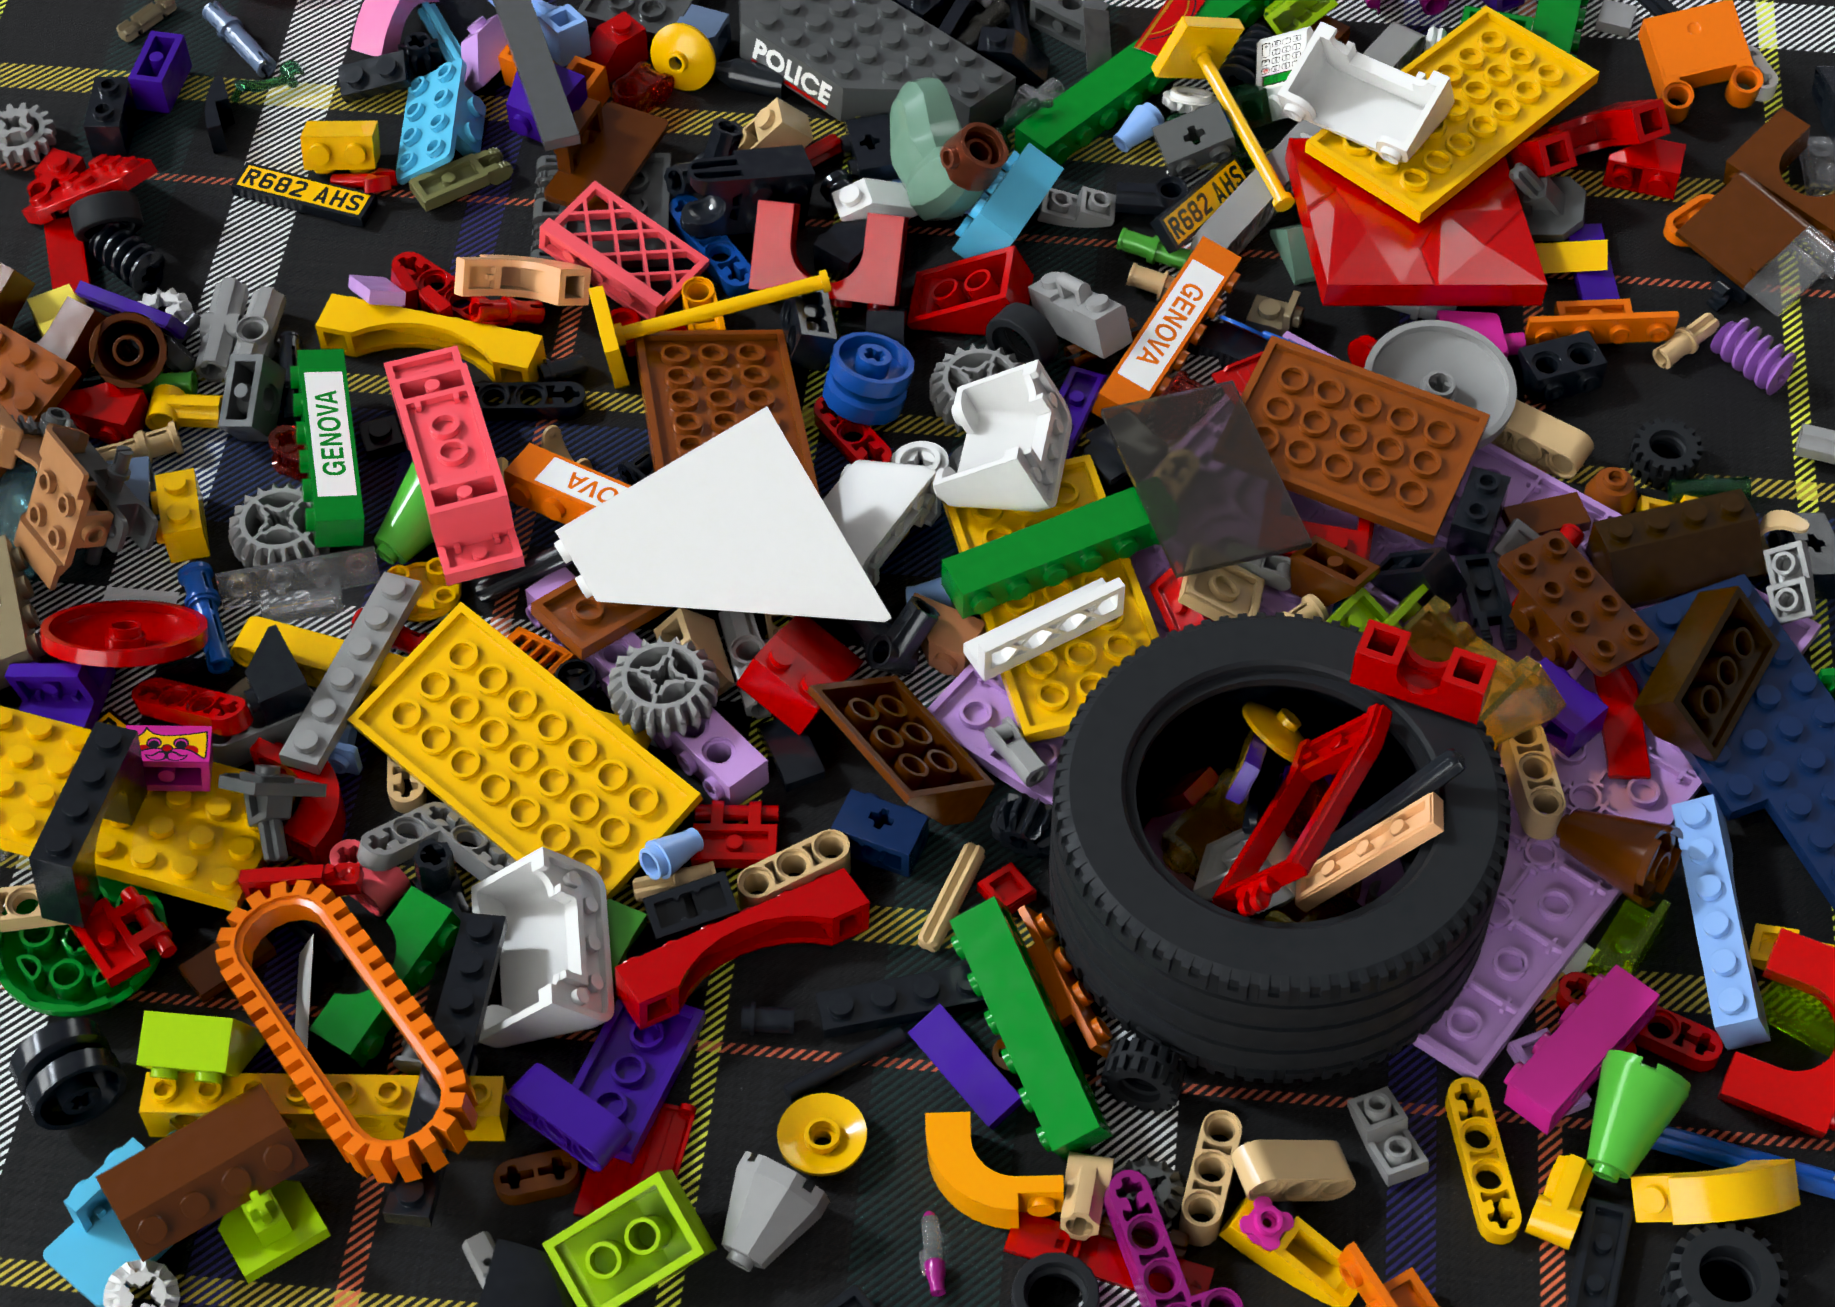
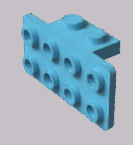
M462 58L446 62L425 76L416 77L411 82V87H408L396 166V178L400 185H404L414 177L449 163L454 158L455 149L463 157L471 153L481 152L486 106L480 97L474 95L464 85L467 63Z
M133 1137L123 1147L113 1150L106 1158L104 1164L88 1179H84L75 1185L69 1197L63 1201L74 1223L43 1252L46 1263L96 1307H104V1289L111 1274L126 1262L141 1260L95 1176L145 1149ZM172 1246L149 1258V1260L156 1262Z

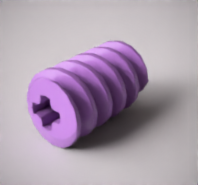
M1747 317L1741 319L1738 323L1734 321L1726 323L1715 334L1710 346L1711 351L1715 354H1720L1723 361L1731 362L1735 370L1743 371L1744 377L1754 380L1758 388H1766L1767 395L1771 396L1776 393L1792 373L1797 355L1791 352L1782 358L1785 346L1781 343L1770 349L1774 341V337L1771 335H1767L1759 341L1762 328L1756 326L1748 332L1751 320Z

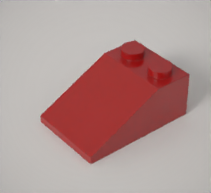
M1015 245L919 271L916 273L907 325L910 329L986 336V326L1006 305L1015 302L1029 305L1030 294L1028 286L1032 285L1034 275Z
M795 616L757 653L736 685L800 736L823 710L807 692L810 685L848 681L864 661L811 618Z

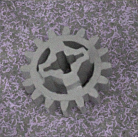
M23 102L19 108L14 109L11 104H7L6 111H0V165L6 162L8 169H12L15 163L20 162L24 168L27 167L28 160L32 159L38 163L40 162L39 154L49 153V145L57 143L55 138L57 131L48 111L41 112L38 105L27 109L26 103Z

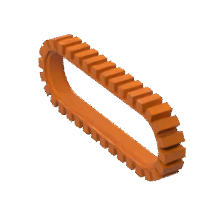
M297 880L292 891L288 883L283 881L270 885L271 897L268 899L263 896L260 890L245 898L251 909L246 911L236 906L226 918L231 927L220 928L216 942L220 949L215 950L217 964L222 970L220 973L347 1163L351 1162L355 1171L368 1178L373 1173L377 1182L394 1184L398 1171L405 1183L422 1179L421 1164L425 1162L428 1163L434 1173L449 1164L443 1150L446 1148L459 1154L469 1141L463 1130L475 1129L478 1114L474 1109L475 1106H478L476 1092L452 1048H449L441 1033L436 1030L430 1018L423 1012L416 999L411 996L408 988L398 978L391 965L386 962L383 954L373 944L371 938L362 929L352 912L350 913L341 897L336 898L334 892L323 884L315 888L312 881ZM307 920L318 923L331 935L441 1089L440 1106L432 1120L421 1130L403 1139L385 1141L371 1137L359 1126L254 973L252 967L254 951L261 939L274 928L292 921Z

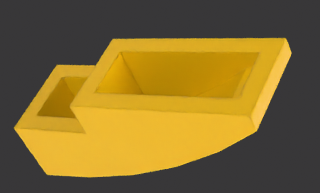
M1247 1197L1244 1198L1218 1235L1265 1270L1298 1290L1331 1307H1349L1358 1291L1357 1289H1351L1340 1274V1264L1337 1258L1342 1251L1298 1216L1293 1218V1228L1290 1231H1285L1280 1237V1246L1276 1250L1267 1251L1263 1249L1262 1246L1254 1244L1240 1229L1239 1222L1241 1218L1249 1215L1254 1209V1201H1250ZM1263 1220V1225L1270 1227V1222Z

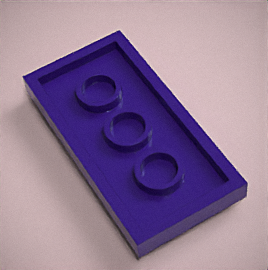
M617 999L614 1005V1015L605 1022L572 1084L619 1118L630 1131L631 1140L614 1158L631 1164L634 1163L706 1022L704 1010L684 1004L679 1014L640 1031L621 1000Z

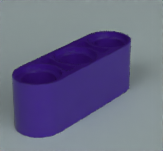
M535 1063L504 1094L505 1103L516 1116L593 1171L601 1172L632 1138L630 1131L619 1118L540 1063Z

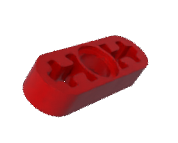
M823 396L815 401L813 406L815 425L851 464L856 460H868L867 450L869 451V456L873 459L870 461L881 460V462H891L892 452L890 447L870 426L853 423L838 416L839 423L837 424V419L833 416L836 413L827 406ZM849 432H858L863 436L856 442H849L842 438Z

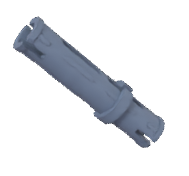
M213 1V5L210 2L204 7L202 15L218 31L217 36L223 42L229 43L260 77L264 78L265 73L267 76H270L275 71L276 61L243 29V23L237 17L231 16L218 1Z

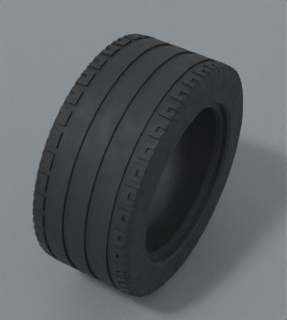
M1257 612L1256 616H1247V613L1238 614L1236 618H1229L1228 615L1220 616L1218 621L1212 622L1210 619L1201 621V625L1194 626L1189 624L1184 626L1183 630L1179 632L1172 630L1167 632L1166 637L1163 639L1157 637L1151 640L1148 647L1142 645L1137 648L1134 656L1127 655L1124 657L1119 667L1114 665L1109 670L1107 678L1102 677L1097 682L1096 689L1090 690L1087 694L1085 703H1081L1077 709V714L1073 717L1069 730L1065 734L1053 784L1049 856V893L1055 927L1061 946L1065 948L1066 958L1069 964L1073 965L1077 978H1083V985L1086 991L1094 995L1095 1002L1100 1007L1105 1006L1107 1008V1015L1110 1018L1119 1020L1124 1030L1127 1032L1132 1030L1136 1033V1038H1140L1142 1042L1148 1039L1155 1041L1154 1045L1156 1046L1164 1045L1168 1047V1052H1176L1180 1056L1179 1058L1187 1061V1066L1196 1069L1198 1065L1206 1068L1207 1073L1215 1074V1071L1225 1073V1077L1234 1079V1075L1245 1077L1244 1081L1253 1082L1254 1078L1264 1079V1083H1273L1274 1079H1283L1284 1083H1293L1294 1079L1311 1082L1313 1077L1321 1076L1322 1080L1332 1078V1075L1335 1073H1340L1341 1076L1350 1074L1351 1069L1356 1067L1359 1070L1368 1068L1369 1063L1384 1061L1388 1053L1397 1054L1406 1044L1410 1046L1414 1043L1419 1033L1424 1035L1428 1032L1431 1025L1437 1023L1442 1018L1445 1010L1448 1011L1453 1005L1477 963L1506 864L1509 847L1511 803L1509 800V787L1505 781V769L1500 767L1501 757L1499 752L1494 750L1492 737L1486 736V726L1483 721H1478L1476 725L1350 683L1355 651L1363 635V632L1359 631V627L1350 625L1349 628L1341 626V622L1332 620L1331 623L1322 621V617L1317 616L1309 619L1303 618V614H1295L1294 617L1285 616L1282 612H1276L1275 616H1266L1265 612ZM1247 702L1260 703L1277 712L1282 708L1288 709L1298 717L1302 724L1298 729L1304 739L1309 738L1310 740L1365 714L1368 707L1376 703L1379 705L1384 704L1393 712V717L1383 748L1352 799L1353 802L1364 810L1447 749L1454 748L1465 758V770L1435 792L1443 799L1444 832L1399 858L1404 875L1380 897L1354 911L1318 921L1274 922L1243 917L1218 907L1193 893L1164 867L1147 841L1143 829L1153 816L1146 809L1145 805L1171 779L1209 766L1212 767L1218 776L1234 773L1244 741L1251 730L1242 714V707ZM1283 758L1280 773H1283L1285 765H1292V762Z

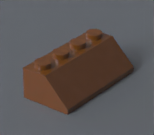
M259 1083L95 1176L139 1257L144 1262L251 1200L249 1194L252 1191L258 1190L259 1194H262L310 1165L266 1090Z

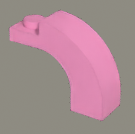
M364 0L355 25L351 50L374 57L398 51L402 31L411 11L420 3L426 1L439 2V0Z

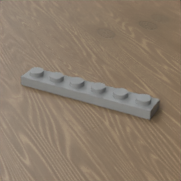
M384 571L281 749L279 757L282 765L320 775L349 723L347 719L356 711L423 592L421 581Z

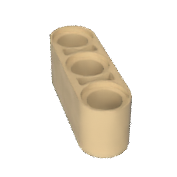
M1517 399L1505 429L1491 442L1510 454L1563 479L1573 478L1594 449L1592 439L1582 430Z
M1520 716L1511 720L1506 728L1500 751L1501 760L1521 827L1531 838L1547 840L1556 835L1558 824L1562 819L1566 806L1565 796L1543 727L1533 718Z
M828 829L821 831L745 868L737 877L740 910L759 905L777 897L784 891L793 890L812 882L823 874H830L842 868H845L850 874L851 854L848 837L838 830ZM829 855H836V856H838V857H835V858H826V856H829ZM792 873H799V874H801V875H798V876H789V874H792ZM755 891H762V892H763L762 894H758V895L750 894V893L755 892Z
M1227 1110L1210 1112L1205 1116L1201 1125L1179 1220V1231L1189 1235V1244L1193 1246L1203 1247L1210 1245L1216 1240L1220 1232L1235 1169L1231 1160V1154L1240 1146L1242 1125L1239 1118ZM1223 1135L1227 1137L1229 1141L1218 1142L1214 1140L1211 1136ZM1204 1174H1213L1217 1176L1220 1180L1216 1182H1209L1207 1180H1204L1201 1176ZM1194 1214H1204L1211 1220L1198 1222L1191 1216Z
M1253 1140L1239 1146L1231 1154V1160L1246 1197L1250 1201H1254L1259 1196H1267L1272 1201H1331L1347 1195L1356 1186L1354 1176L1337 1141Z

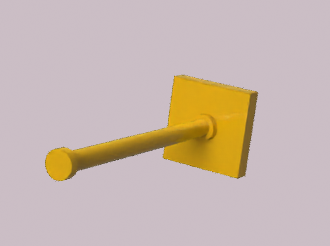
M1182 16L1151 66L1156 78L1207 79L1273 197L1272 205L1277 212H1284L1290 209L1295 203L1293 195L1284 189L1218 71L1244 31V26L1238 18Z
M826 269L818 271L819 275L624 326L621 325V322L614 324L603 285L589 288V295L615 389L630 385L620 346L627 345V340L823 290L824 293L831 292Z

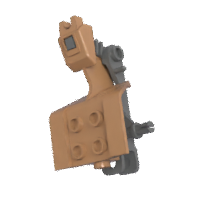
M0 403V467L10 470L14 469L17 457H19L37 470L27 512L20 517L13 543L15 547L20 546L23 557L49 590L56 589L59 577L72 565L77 548H87L83 560L90 565L100 564L103 549L106 547L111 552L122 551L126 536L131 537L140 549H151L158 530V520L143 501L137 499L124 483V481L129 480L131 475L128 467L134 451L130 447L118 446L113 463L108 464L88 441L90 435L77 428L66 410L50 407L41 415L40 422H34L32 416H28L25 423L22 415H18L16 422L14 416L10 415Z

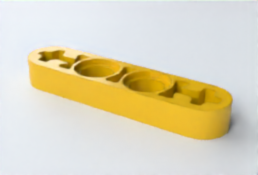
M1461 1077L1453 1081L1448 1089L1445 1099L1447 1116L1477 1228L1486 1241L1496 1245H1504L1516 1238L1522 1222L1519 1203L1488 1092L1479 1080L1471 1077ZM1461 1093L1466 1094L1469 1100H1474L1471 1118L1466 1119L1468 1110L1465 1101L1459 1100ZM1471 1131L1482 1132L1488 1137L1490 1144L1482 1149L1474 1148L1467 1143L1465 1135ZM1482 1171H1490L1499 1177L1501 1185L1495 1189H1486L1478 1184L1476 1175ZM1500 1201L1498 1205L1500 1218L1503 1221H1508L1505 1229L1500 1228L1497 1222H1491L1494 1214L1493 1203Z

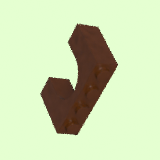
M1781 108L1726 161L1723 183L1727 185L1739 173L1744 171L1812 225V229L1806 237L1812 240L1821 250L1829 251L1835 255V193L1827 196L1804 195L1789 187L1781 176V173L1807 148L1811 125Z
M0 263V323L12 330L17 315L36 283ZM67 296L48 331L36 344L75 365L80 370L82 375L69 390L72 391L78 390L92 366L89 357V341L95 328L107 317L95 309Z

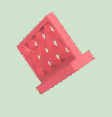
M597 181L589 185L554 220L549 217L540 226L539 248L557 261L591 268L590 284L594 287L603 285L607 296L623 307L635 310L642 320L663 316L664 311L682 294L684 282L690 278L699 277L709 267L710 263L709 258ZM596 195L608 203V210L588 211L587 203ZM629 218L636 223L637 230L617 231L615 219ZM610 219L611 231L591 232L589 220ZM569 221H584L586 232L571 233L563 226ZM658 238L665 243L666 249L646 250L644 239ZM639 239L640 251L620 252L618 240ZM613 240L614 252L600 253L593 248L592 241ZM687 258L695 263V265L690 270H675L673 259ZM667 259L669 271L649 272L647 260ZM642 260L643 272L629 273L622 268L621 261ZM671 280L672 289L665 296L651 288L650 281Z

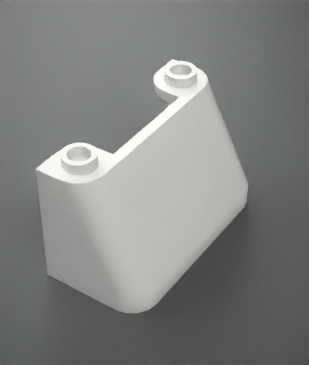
M1320 22L1277 94L1281 105L1284 107L1283 113L1294 121L1301 122L1303 119L1379 153L1382 159L1391 164L1397 165L1399 162H1408L1445 119L1455 102L1450 77L1433 70L1428 80L1426 79V74L1420 71L1414 77L1357 52L1353 42L1348 41L1345 45L1335 38L1338 32L1337 28Z
M1039 359L957 387L951 411L955 423L958 426H962L966 432V438L957 473L949 466L938 469L933 488L937 498L944 501L947 505L954 507L1040 512L1055 507L1072 430V418L1065 400Z
M856 460L853 464L849 463L844 467L839 481L823 499L872 585H877L879 582V568L911 527L916 525L921 528L923 524L931 527L941 515V500L937 498L933 488V481L937 471L923 465Z
M541 847L471 887L472 913L506 916L508 925L499 959L502 1006L492 1004L487 1007L478 1042L494 1048H504L592 1029L612 1018L615 1006L606 888L601 876L595 869L548 848Z

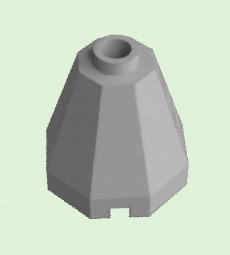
M745 1151L736 1167L722 1239V1246L729 1251L726 1259L748 1272L752 1270L753 1266L765 1269L822 1217L830 1202L825 1191L815 1185L810 1193L803 1188L807 1179L798 1172L764 1155L758 1154L755 1158L752 1152Z

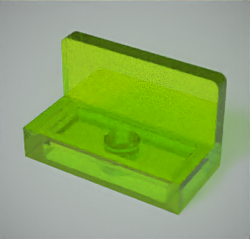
M1663 899L1653 914L1625 900L1589 958L1585 970L1595 976L1599 973L1606 976L1617 964L1631 975H1634L1661 931L1671 903Z
M1773 981L1762 998L1767 1023L1830 1057L1835 1047V1024L1827 1008L1812 995Z

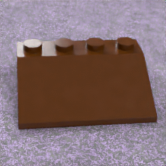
M897 675L810 685L807 690L809 695L907 805L944 826L971 822L975 819L995 783Z

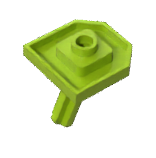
M289 1180L282 1181L262 1194H259L258 1190L252 1191L249 1194L251 1200L225 1214L218 1227L221 1236L248 1284L331 1236L301 1183Z

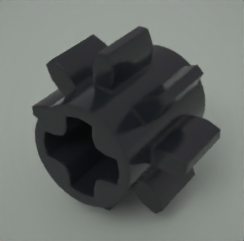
M424 32L411 33L405 38V44H398V51L404 50L409 56L410 71L415 75H427L434 70L435 63H442L438 39L431 40L429 35Z

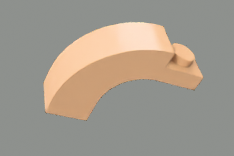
M480 254V257H456L454 294L462 297H521L547 302L556 306L589 305L588 289L590 288L591 268L562 261L525 256Z

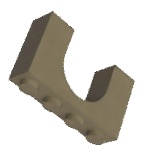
M5 534L0 536V690L11 686L4 677L10 663H41V657L45 655V651L41 646V639L35 631V627L40 626L39 618L29 600L34 597V591L29 579L24 574V570L28 569L29 565L23 557L20 546L14 548Z

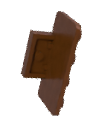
M587 98L581 108L573 113V118L580 134L581 144L553 150L557 158L558 171L544 190L545 199L568 207L594 181H597L622 198L668 131V120L613 102L606 103L601 108V101ZM595 195L587 203L588 211L608 210V203Z
M1556 530L1550 531L1500 557L1497 563L1498 568L1520 591L1509 617L1514 621L1518 630L1523 632L1540 650L1541 655L1549 659L1556 666L1562 667L1567 671L1573 668L1579 657L1596 676L1604 677L1657 648L1659 638L1561 532Z

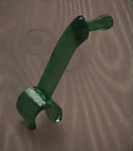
M289 60L281 65V76L260 81L237 80L234 82L236 89L231 96V101L234 103L239 102L242 91L263 92L285 84L291 88H296L299 82L294 75H303L304 71L297 61Z
M1033 98L1020 106L1001 128H995L1003 136L1008 151H1010L1012 144L1007 136L1025 117L1038 112L1039 108H1052L1053 101L1051 99L1039 101L1038 98Z

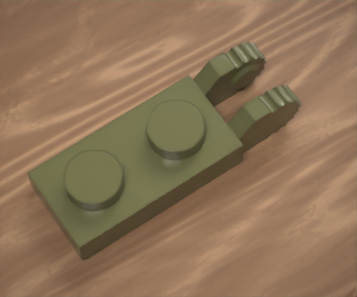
M492 147L476 154H468L430 172L410 179L409 187L424 210L428 212L490 184L498 185L509 179L514 173V169L509 162L503 160L502 152L497 147Z

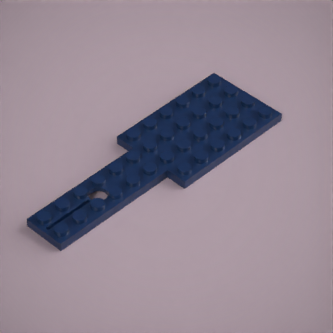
M1745 574L1636 611L1635 613L1659 638V644L1654 651L1625 665L1641 691L1697 594L1701 591L1740 586L1780 643L1717 760L1707 761L1682 748L1679 749L1710 795H1714L1728 821L1763 808L1766 809L1835 911V700Z

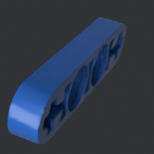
M690 195L678 196L672 199L669 203L671 225L685 243L710 259L709 267L706 270L723 292L729 297L753 292L755 289H749L751 265L727 235L698 239L690 236L682 229L680 225L682 209L688 202L697 201L698 199ZM719 253L730 256L729 259L722 262L711 259L712 256ZM733 271H734V276H735L737 279H732V272H733Z

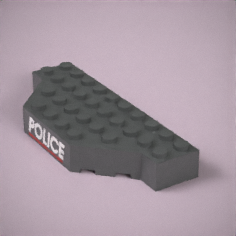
M739 0L740 57L744 60L761 63L775 70L784 77L783 85L841 122L855 119V117H868L887 113L890 122L891 106L901 87L908 81L925 77L940 79L947 88L954 111L962 128L973 122L991 125L1012 111L1016 77L893 0Z

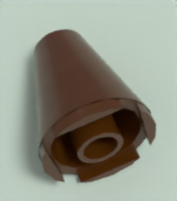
M119 312L108 316L95 328L89 341V357L95 369L106 382L119 388H137L152 382L162 372L167 361L168 346L162 330L153 320L139 313ZM132 340L138 344L139 348L133 346Z
M1576 809L1570 815L1565 814L1562 817L1556 831V836L1560 838V847L1633 902L1645 908L1651 907L1656 903L1649 900L1655 891L1663 894L1675 874L1682 852L1681 849L1675 847L1676 837L1683 839V833L1680 828L1669 824Z

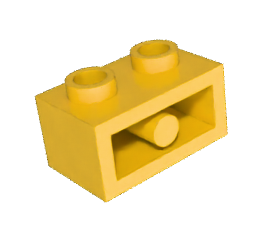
M306 121L300 136L304 170H314L318 174H329L335 170H350L354 174L367 173L376 169L381 155L378 121Z
M194 468L155 475L156 491L150 492V499L154 515L159 514L160 516L156 533L158 545L165 544L171 564L209 557L210 549L203 497Z

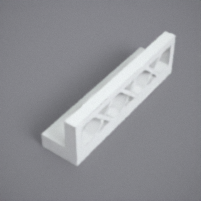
M1119 577L1107 583L1103 578L1095 580L963 643V653L985 682L1122 616L1126 585Z

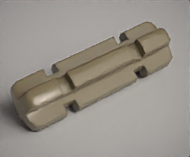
M154 0L155 4L150 2L130 16L131 21L126 19L117 26L118 36L126 43L132 42L139 37L138 32L141 34L145 33L164 19L163 15L167 17L175 12L177 9L175 0Z

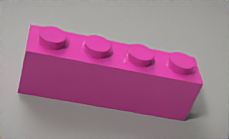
M1617 964L1606 976L1599 973L1592 980L1585 992L1587 997L1579 1005L1575 1002L1571 1003L1561 1015L1558 1022L1560 1026L1552 1035L1545 1032L1535 1043L1531 1051L1533 1056L1525 1064L1520 1061L1516 1063L1504 1080V1083L1507 1085L1504 1103L1546 1135L1551 1132L1600 1077L1602 1060L1605 1058L1607 1051H1623L1655 1015L1660 995Z

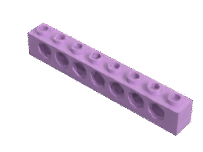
M566 567L546 575L525 589L528 605L525 611L529 620L537 628L543 625L531 615V603L575 578ZM544 627L550 633V637L554 643L568 649L558 638H556L546 627ZM633 631L584 659L594 667L596 679L600 682V686L607 697V686L610 681L609 674L611 668L616 667L617 656H627L626 652L629 646L641 648L643 640ZM713 707L710 719L701 718L699 729L687 726L685 736L681 735L678 731L671 732L668 740L663 733H656L653 737L654 742L662 750L669 749L676 756L679 766L687 775L691 776L694 774L703 783L705 791L713 800L725 801V805H739L769 783L768 760Z

